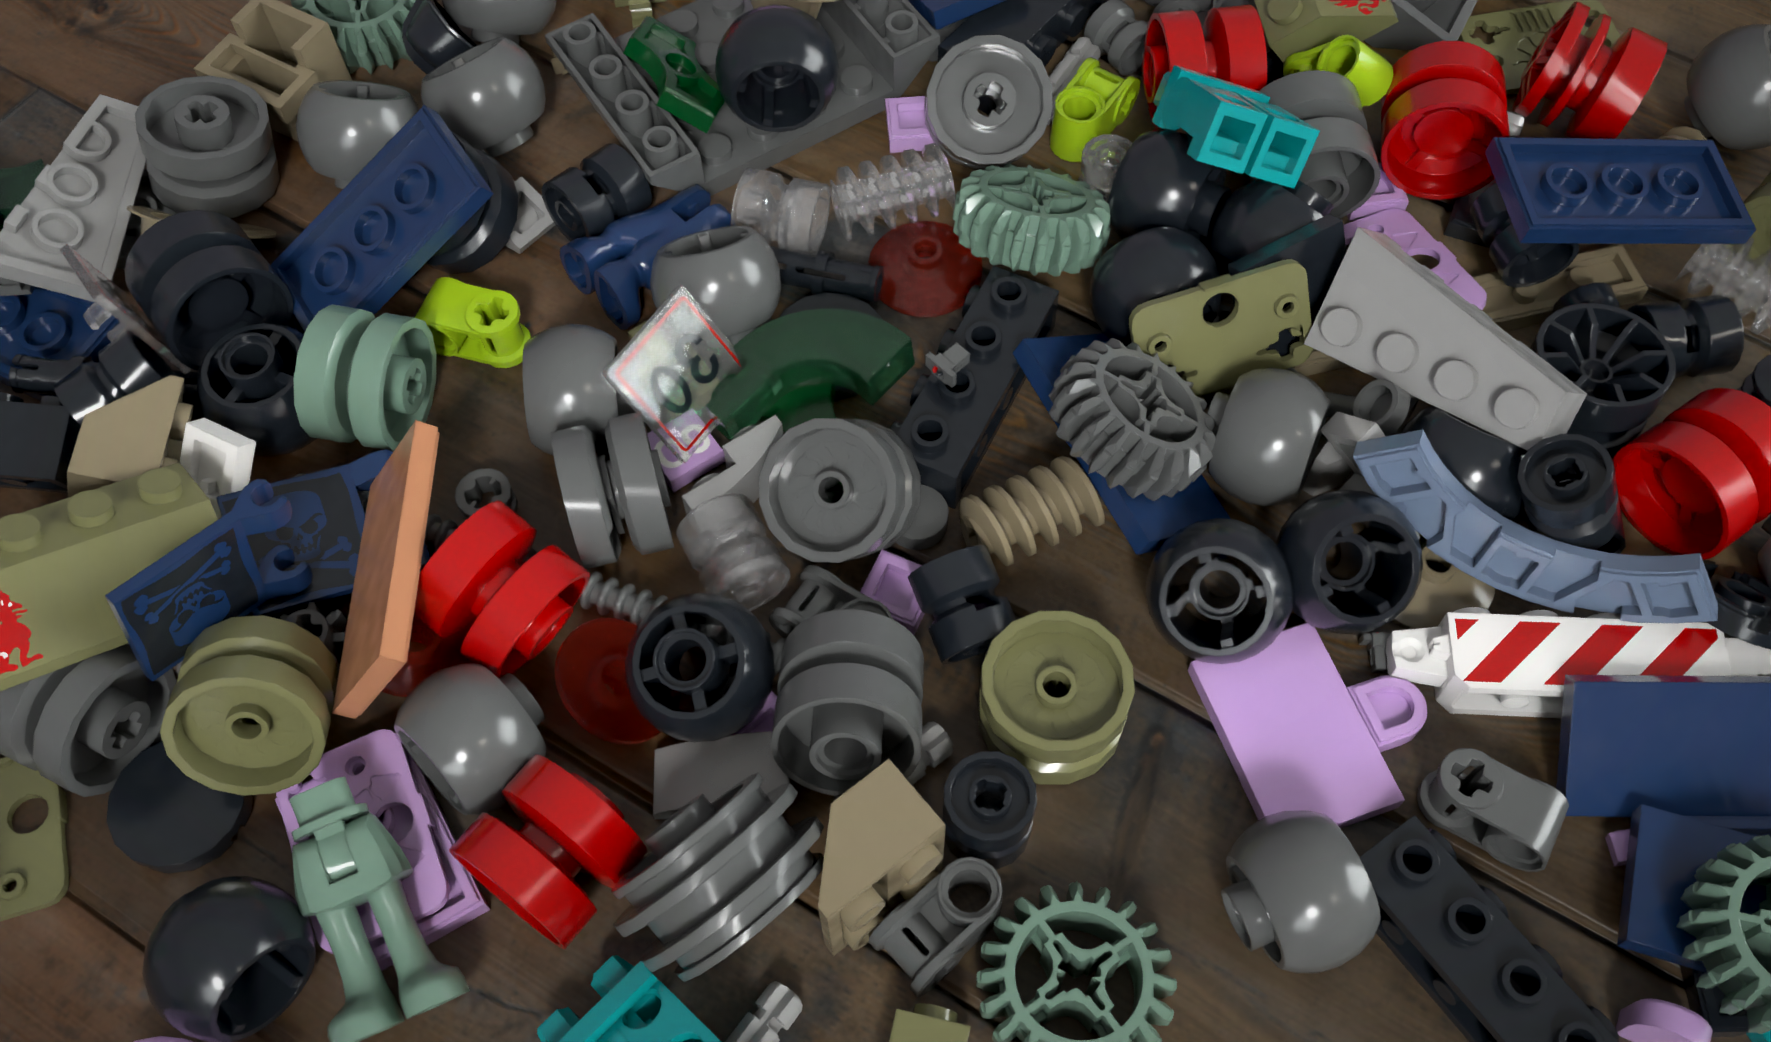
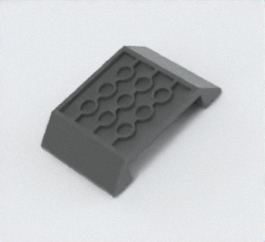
M696 0L656 20L696 43L695 56L698 63L717 82L715 62L720 41L731 24L744 13L753 10V6L750 0ZM838 0L823 2L816 20L824 27L834 43L839 71L836 91L821 115L804 127L792 131L768 132L757 129L740 120L732 113L725 102L721 112L706 134L656 105L659 93L654 80L637 62L623 54L629 38L637 28L612 38L594 13H591L545 34L546 43L624 149L635 159L651 185L681 192L698 184L709 192L710 196L884 111L885 98L901 97L937 49L938 45H940V35L908 0Z

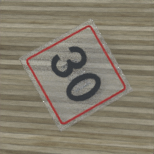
M68 244L60 249L95 301L83 315L92 330L99 329L101 324L113 315L120 323L107 332L110 342L125 331L131 330L186 375L191 370V368L175 358L153 323L135 300Z
M683 285L678 286L601 373L635 412H642L644 422L681 463H686L758 376Z

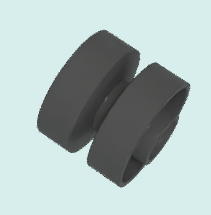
M1314 70L1284 76L1260 89V92L1271 97L1268 102L1269 104L1281 107L1320 130L1299 180L1314 189L1334 206L1329 213L1332 216L1340 219L1361 207L1378 187L1380 168L1371 137L1367 131L1366 118L1355 85L1340 74Z
M856 609L832 610L817 614L801 622L789 633L782 648L778 696L775 703L771 734L773 758L779 768L789 778L808 789L828 795L841 796L887 759L892 761L906 779L914 772L921 757V704L924 683V655L915 636L903 625L887 616Z

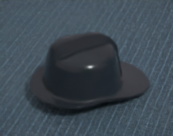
M416 0L403 23L402 39L406 53L425 74L430 73L455 56L477 46L462 31L459 25L450 19L440 0Z

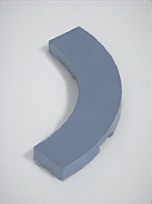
M1423 429L1356 443L1353 458L1376 496L1388 501L1403 512L1414 529L1427 539L1426 547L1462 572L1496 589L1526 601L1564 612L1573 613L1574 608L1578 607L1620 614V621L1676 624L1718 621V603L1701 553L1674 556L1616 554L1574 546L1533 532L1505 518L1468 491L1443 464Z

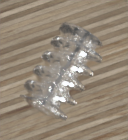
M936 143L926 144L922 149L921 157L914 149L904 150L900 157V164L893 155H883L879 161L878 170L870 160L860 161L857 168V177L848 166L838 167L835 184L831 179L829 182L834 213L840 231L846 241H850L853 238L854 222L859 221L866 233L873 235L876 216L881 215L891 230L896 228V217L899 210H903L910 223L914 224L918 221V205L924 204L931 217L936 218L939 217L940 199L946 198L952 209H954L956 199L948 160Z
M1752 236L1745 244H1734L1733 246L1730 244H1702L1681 270L1675 281L1691 272L1692 276L1687 290L1689 293L1696 295L1712 285L1713 289L1710 296L1722 295L1729 299H1734V304L1742 318L1751 312L1756 313L1751 327L1752 333L1758 335L1770 328L1771 248L1752 259L1749 257L1754 242Z

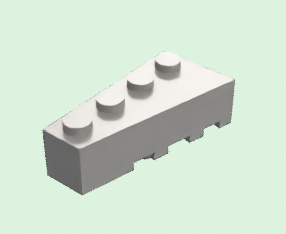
M1361 227L1357 228L1304 342L1305 345L1376 379L1389 380L1408 392V394L1527 451L1545 438L1567 433L1587 396L1586 392L1521 341H1517L1495 324L1490 316L1476 305L1470 304L1447 286L1443 279L1425 265H1421L1386 234Z

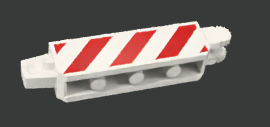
M1467 607L1454 612H1447L1438 627L1392 631L1387 639L1385 649L1387 670L1390 677L1434 686L1435 700L1451 714L1562 718L1565 675L1771 676L1770 649L1747 643L1738 638H1725L1724 632L1708 623H1636L1620 621V614L1599 613L1587 618L1558 617L1555 612L1549 610H1533L1520 615L1491 614L1489 610L1480 607Z

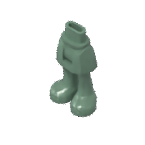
M346 777L335 778L291 797L289 800L299 828L291 833L294 842H298V844L292 847L296 903L303 917H317L334 954L345 994L344 1006L327 1026L329 1041L360 1042L405 1021L399 1004L383 976L356 906L369 902L394 964L398 977L400 1004L406 1019L420 1015L469 992L470 989L460 969L457 966L440 963L436 959L415 921L402 885V881L413 873L408 858L380 820L370 813L367 803H355Z

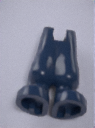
M695 184L650 209L606 225L604 232L599 236L582 237L572 240L560 248V258L567 275L578 290L584 294H592L596 291L599 303L607 317L619 329L626 330L636 324L641 317L642 309L639 290L643 286L651 290L652 264L657 251L662 246L675 239L696 232L736 226L737 222L723 205L713 204L710 206V193L698 184Z

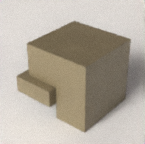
M250 0L230 20L238 36L229 33L194 67L197 76L233 79L254 89L267 104L271 129L298 141L296 132L297 113L307 91L313 84L318 82L352 81L328 22L278 0Z

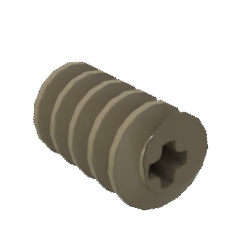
M1060 456L1052 460L1049 469L1041 465L1032 468L1028 472L1027 479L1019 475L1007 479L1004 489L997 485L987 487L983 490L982 500L970 494L961 499L959 505L960 525L966 546L986 545L989 554L994 553L1005 567L1014 564L1012 545L1015 543L1019 545L1028 557L1037 553L1034 535L1040 533L1050 547L1059 544L1057 525L1061 523L1073 537L1082 534L1081 514H1085L1090 523L1095 527L1105 524L1104 511L1096 489L1080 466L1066 456Z

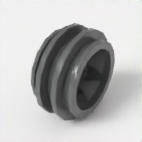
M759 773L752 774L712 803L709 802L703 793L698 795L645 838V843L652 851L620 879L611 892L617 899L625 896L631 904L613 924L621 936L627 937L646 925L656 936L640 957V960L649 971L654 972L676 961L678 966L674 972L683 982L701 975L759 933L797 899L823 869L824 856L822 853H811L809 848L820 837L824 826L816 816L807 817L793 826H790L785 820L782 813L793 803L798 794L790 783L782 784L765 794L760 788L764 779Z

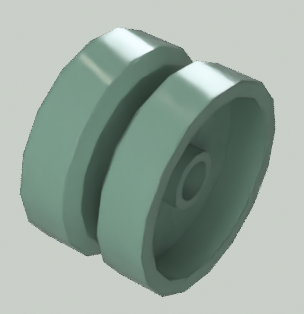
M333 304L318 311L306 328L300 344L293 378L294 406L300 426L313 438L352 443L358 439L363 446L394 451L415 420L426 423L433 402L436 384V349L433 334L426 322L414 317L383 313L375 318L372 312Z

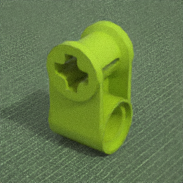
M1342 35L1331 42L1308 51L1294 53L1287 57L1283 63L1284 76L1298 72L1319 70L1334 72L1346 77L1355 85L1362 107L1370 106L1379 101L1387 93L1394 75L1393 67L1388 60L1351 35Z
M1088 57L1079 67L1073 79L1055 99L1050 133V148L1053 153L1060 159L1069 162H1082L1094 156L1116 126L1120 125L1129 115L1140 90V80L1134 76L1124 79L1101 68L1099 60Z
M449 277L436 279L414 317L424 320L432 332L436 354L449 357L456 356L489 364L495 368H510L522 363L524 344L532 337L529 330L519 323L521 315L519 305L511 294L501 290H491L465 284L462 281Z

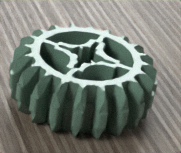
M291 0L292 7L328 22L349 74H353L360 67H364L372 75L377 66L387 65L393 70L394 61L400 58L412 61L406 53L402 39L403 23L416 0Z
M1010 163L1006 164L1004 168L994 165L987 166L985 170L972 171L969 177L962 179L960 191H957L952 216L954 220L953 232L959 236V243L962 246L971 248V254L976 257H987L993 266L1002 264L1011 267L1013 272L1018 269L1025 270L1034 276L1038 272H1047L1054 277L1060 276L1062 271L1075 274L1079 273L1081 268L1093 267L1096 259L1101 258L1103 247L1107 246L1111 230L1109 227L1111 221L1109 204L1103 199V195L1099 191L1090 189V185L1085 181L1072 180L1069 174L1060 175L1051 172L1050 168L1041 170L1035 169L1031 165L1016 167Z
M1768 834L1756 836L1744 844L1741 842L1738 844L1732 843L1717 852L1715 860L1709 859L1700 865L1694 875L1697 882L1687 887L1680 898L1691 910L1680 916V921L1676 926L1696 937L1697 940L1684 948L1685 951L1682 957L1693 961H1702L1707 972L1699 977L1696 987L1710 989L1718 986L1725 994L1719 1013L1733 1015L1743 1009L1746 1010L1748 1033L1758 1034L1771 1030V837ZM1752 885L1766 886V900L1759 903V910L1753 914L1741 913V901L1746 888Z
M1077 881L1069 884L1066 902L1059 901L1056 891L1050 885L1041 887L1039 893L1041 910H1038L1030 900L1024 897L1018 898L1014 903L1013 910L1019 923L1010 918L999 916L994 922L993 931L1003 943L985 941L981 947L980 957L996 968H986L978 971L976 986L984 991L998 993L980 1003L979 1011L981 1017L987 1019L1006 1017V1020L993 1031L992 1040L994 1042H1010L1018 1037L1021 1042H1162V1038L1150 1024L1167 1026L1172 1021L1174 1010L1157 998L1172 996L1177 989V981L1168 975L1154 973L1167 966L1172 959L1170 950L1167 948L1147 949L1146 947L1158 932L1155 923L1147 922L1135 929L1130 924L1137 909L1133 901H1127L1122 904L1120 910L1116 913L1107 908L1110 900V890L1107 887H1100L1093 903L1083 901L1082 886ZM1064 930L1082 931L1104 940L1105 943L1093 949H1081L1067 940L1062 932L1057 935L1054 932ZM1033 943L1041 954L1039 963L1046 973L1047 982L1037 989L1036 995L1032 1000L1023 1005L1016 986L1015 967L1021 955ZM1125 963L1133 982L1134 1004L1130 1018L1124 1025L1120 1026L1111 1013L1114 1004L1105 990V982L1112 978L1116 969ZM1065 971L1074 979L1084 974L1089 976L1096 971L1085 993L1088 996L1085 997L1078 988L1071 989L1067 993L1063 990L1055 996L1057 989H1060ZM1058 1017H1071L1078 1020L1088 1033L1096 1031L1100 1038L1093 1040L1067 1039L1053 1034L1039 1023L1047 1024Z

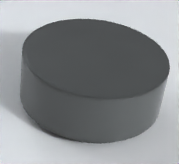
M921 485L919 508L910 529L896 541L898 545L907 549L922 550L936 545L944 537L948 527L949 511L946 500L937 490Z

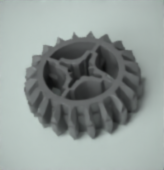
M1114 338L1110 339L1107 343L1094 340L1088 347L1082 348L1076 356L1072 355L1061 368V374L1055 380L1054 388L1048 395L1053 403L1048 414L1054 421L1060 424L1056 435L1063 440L1069 441L1072 445L1070 456L1081 457L1089 465L1088 474L1096 471L1106 479L1107 486L1110 489L1121 485L1133 499L1143 493L1146 498L1156 501L1163 495L1172 498L1178 491L1185 490L1191 482H1194L1206 470V464L1213 458L1211 451L1216 441V437L1212 432L1216 423L1211 416L1204 412L1208 403L1205 399L1195 396L1192 391L1193 382L1184 381L1176 373V366L1168 367L1162 363L1158 353L1153 355L1145 354L1138 344L1132 342L1125 347L1121 341Z

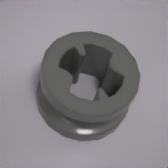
M491 468L478 469L468 473L460 480L456 487L455 500L464 520H467L480 509L478 504L482 503V494L487 492H494L495 496L491 498V502L500 500L514 512H517L518 501L508 478L502 472Z

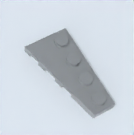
M101 94L97 97L63 143V149L52 164H47L35 179L34 188L22 204H17L4 220L3 229L0 231V277L106 305L109 295L106 289L110 291L111 282L113 281L132 214L127 210V206H134L146 166V157L142 153L136 130L135 113L139 106ZM97 276L102 278L105 282L103 283L102 281H100L97 278Z

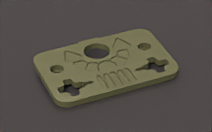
M1566 0L1474 15L1468 18L1458 40L1477 45L1491 53L1498 60L1504 71L1506 95L1518 94L1522 81L1521 76L1536 47L1548 29L1563 17L1574 2L1578 1L1590 7L1588 16H1595L1597 18L1600 14L1608 16L1609 14L1602 3L1597 0ZM1612 20L1604 41V45L1610 48L1621 36ZM1584 25L1580 34L1584 35L1589 27ZM1476 27H1482L1488 33H1496L1491 40V44H1485L1481 38H1471Z
M1293 259L1281 260L1232 276L1226 274L1200 282L1199 286L1144 302L1138 305L1129 317L1131 342L1138 344L1145 354L1153 355L1158 353L1162 363L1171 367L1176 366V372L1184 371L1185 374L1181 378L1184 381L1193 382L1192 391L1195 396L1233 386L1241 374L1251 370L1266 368L1285 370L1304 363L1313 351V348L1304 344L1312 327L1307 273L1305 268ZM1218 293H1229L1234 296L1235 307L1226 319L1214 323L1204 320L1202 316L1203 308L1212 296ZM1290 302L1286 308L1282 309L1286 303ZM1288 329L1292 336H1300L1298 342L1290 345V354L1281 357L1277 350L1267 351L1266 348L1270 344L1278 341L1279 332ZM1163 341L1161 346L1155 348L1158 342Z
M6 756L0 758V922L57 904L65 896L69 887L65 824L68 823L66 792L58 784L41 776L38 770L34 771ZM33 798L45 799L49 809L44 823L30 833L20 834L15 832L12 826V818L16 809L27 800ZM16 881L15 889L8 892L10 885Z

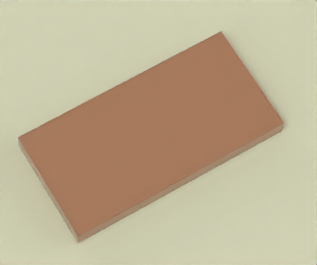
M415 420L370 485L332 714L353 719L362 715L407 662L440 435L436 426Z

